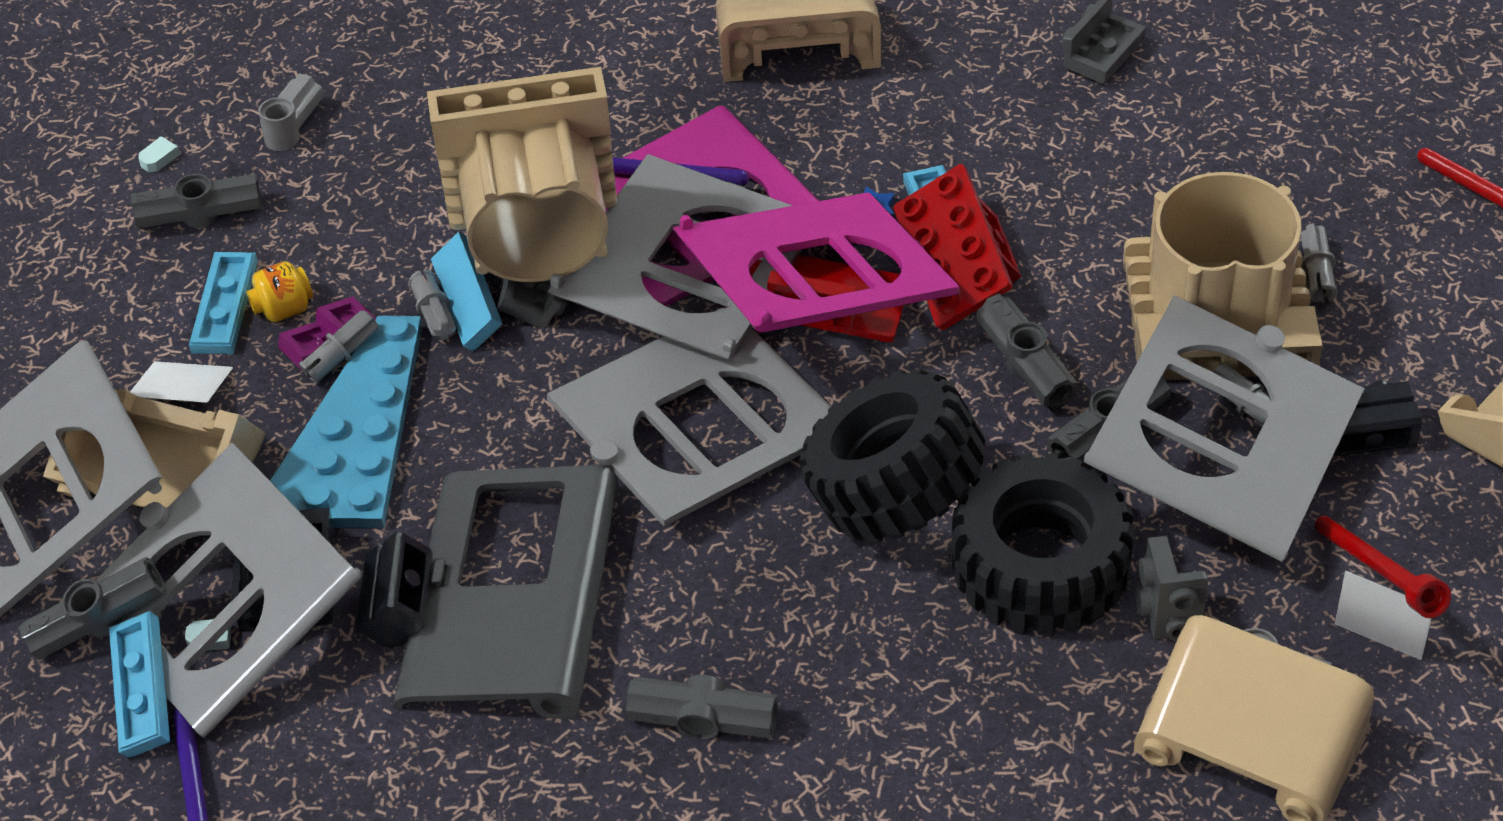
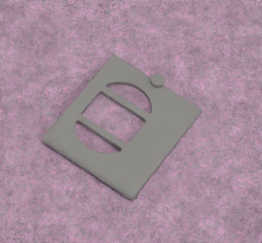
M647 154L617 195V204L606 210L608 220L607 255L603 257L595 256L589 263L571 274L561 276L554 273L550 279L551 287L547 292L723 359L730 360L751 329L752 325L722 288L651 263V260L673 231V227L680 226V218L683 215L690 216L710 211L744 215L793 205ZM802 249L782 254L792 265ZM759 258L762 262L752 278L758 285L767 290V281L771 270H776L765 258ZM642 277L656 280L724 305L726 308L709 313H686L671 309L659 303L648 293L643 285Z
M1174 295L1089 452L1085 454L1084 462L1282 562L1288 555L1291 543L1365 388L1281 348L1285 341V336L1276 326H1262L1257 335ZM1195 350L1219 352L1237 359L1248 366L1260 378L1267 389L1270 400L1179 356V354ZM1165 370H1172L1265 417V422L1248 456H1242L1147 408L1146 405ZM1141 425L1235 472L1218 477H1204L1183 472L1165 462L1154 452L1144 437Z
M752 328L730 360L663 336L547 393V400L591 447V457L599 462L601 466L608 465L663 526L680 519L801 455L806 437L812 435V427L819 418L823 419L828 414V409L831 407ZM721 377L751 380L772 391L779 398L786 412L787 419L782 432L776 433ZM700 385H707L763 444L716 467L658 407ZM641 417H645L699 475L673 473L659 468L648 461L638 450L634 441L633 434L638 420Z
M88 341L75 344L0 409V519L20 558V562L17 565L0 566V617L145 492L149 491L152 494H157L162 490L159 483L162 476ZM77 430L89 432L97 438L101 445L104 456V471L99 490L94 499H92L61 439L62 434L65 432ZM47 446L79 508V514L35 551L3 487V483Z
M231 443L168 508L159 502L149 503L143 508L140 514V522L147 529L95 582L111 576L146 556L155 564L161 556L178 543L203 535H211V537L165 583L166 591L163 592V595L144 604L139 610L137 608L123 615L122 622L148 611L157 616L226 546L253 574V580L176 658H173L161 644L166 697L194 730L205 738L362 577V572L360 569L354 568L234 443ZM264 593V604L259 623L247 643L235 655L217 666L204 670H189Z

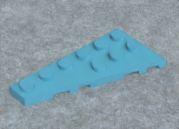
M378 316L375 321L379 326L378 330L355 350L351 356L352 358L349 359L270 481L298 510L330 507L334 526L337 528H384L422 332L421 316Z

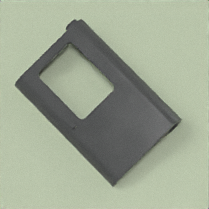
M590 464L583 466L457 471L445 476L428 545L432 549L433 557L428 602L425 607V627L414 635L408 636L393 709L403 710V705L410 702L529 699L535 712L545 718L571 719L577 716L581 706L618 488V478L612 471L600 464ZM564 488L549 573L544 582L539 584L491 586L460 585L478 498L482 492Z

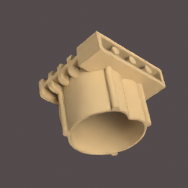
M601 67L427 91L430 120L449 225L454 230L466 229L469 250L475 260L476 272L483 275L490 272L501 278L520 282L547 281L551 279L554 273L561 276L571 274L585 266L595 256L603 257L607 255L608 220L605 208H611L617 204V193L611 150L607 94Z
M1214 172L1186 179L1167 193L1162 191L1155 193L1151 237L1130 238L1124 244L1123 266L1126 272V286L1129 291V306L1132 310V326L1135 330L1134 346L1137 362L1175 295L1257 335L1262 326H1276L1285 336V341L1281 348L1319 366L1323 345L1315 307L1310 306V293L1306 288V274L1302 269V255L1298 250L1301 235V219L1290 199L1291 189L1288 186L1277 188L1265 180L1247 174ZM1195 350L1179 354V356L1211 372L1220 364H1227L1243 377L1257 376L1242 362L1219 352ZM1169 369L1163 373L1165 380L1188 379Z

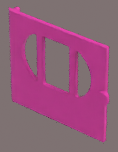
M723 105L711 109L623 157L626 159L644 160L646 155L649 154L677 164L744 170L748 173L749 178L760 184L768 196L793 206L819 201ZM614 174L617 195L630 179V175ZM674 230L665 241L687 265L669 266L651 261V263L706 283L714 281L713 277ZM642 277L643 285L648 293L664 306H668L691 294L656 280Z
M869 192L693 223V220L688 215H683L680 218V226L673 227V230L758 332L773 331L959 294L957 283ZM850 243L870 246L889 255L900 267L901 273L899 277L892 283L885 282ZM831 245L870 289L820 297L782 253ZM759 258H765L801 300L783 297L762 288L753 280L749 273L752 264Z

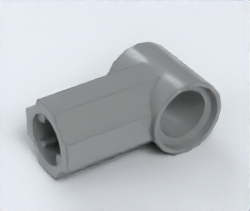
M299 73L295 79H291L278 97L268 99L260 105L258 111L264 142L269 149L274 151L288 150L298 143L300 139L299 128L324 97L322 86L317 84L312 76Z

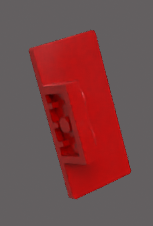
M958 164L894 205L893 209L898 223L913 239L917 240L924 247L933 260L959 286V294L927 300L934 323L940 330L949 328L983 306L987 298L999 293L1001 295L1012 289V283L1022 277L998 216L979 198L968 169L963 164Z
M798 255L792 264L820 297L870 289L857 273L845 263ZM758 259L750 267L749 273L751 277L762 260ZM874 269L887 283L894 282L900 275ZM771 270L767 281V291L783 297L801 300L777 271ZM905 305L803 324L802 326L891 343L895 339Z

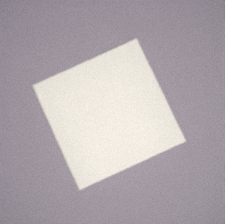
M154 361L130 392L142 398L207 403L233 367Z
M1345 571L1335 624L1422 660L1432 618H1425L1411 609L1406 602L1404 594Z

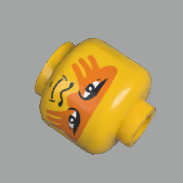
M288 261L256 271L252 276L253 289L246 291L254 314L257 315L263 312L266 319L273 323L303 313L308 308V300L313 298V292L301 266L295 268Z

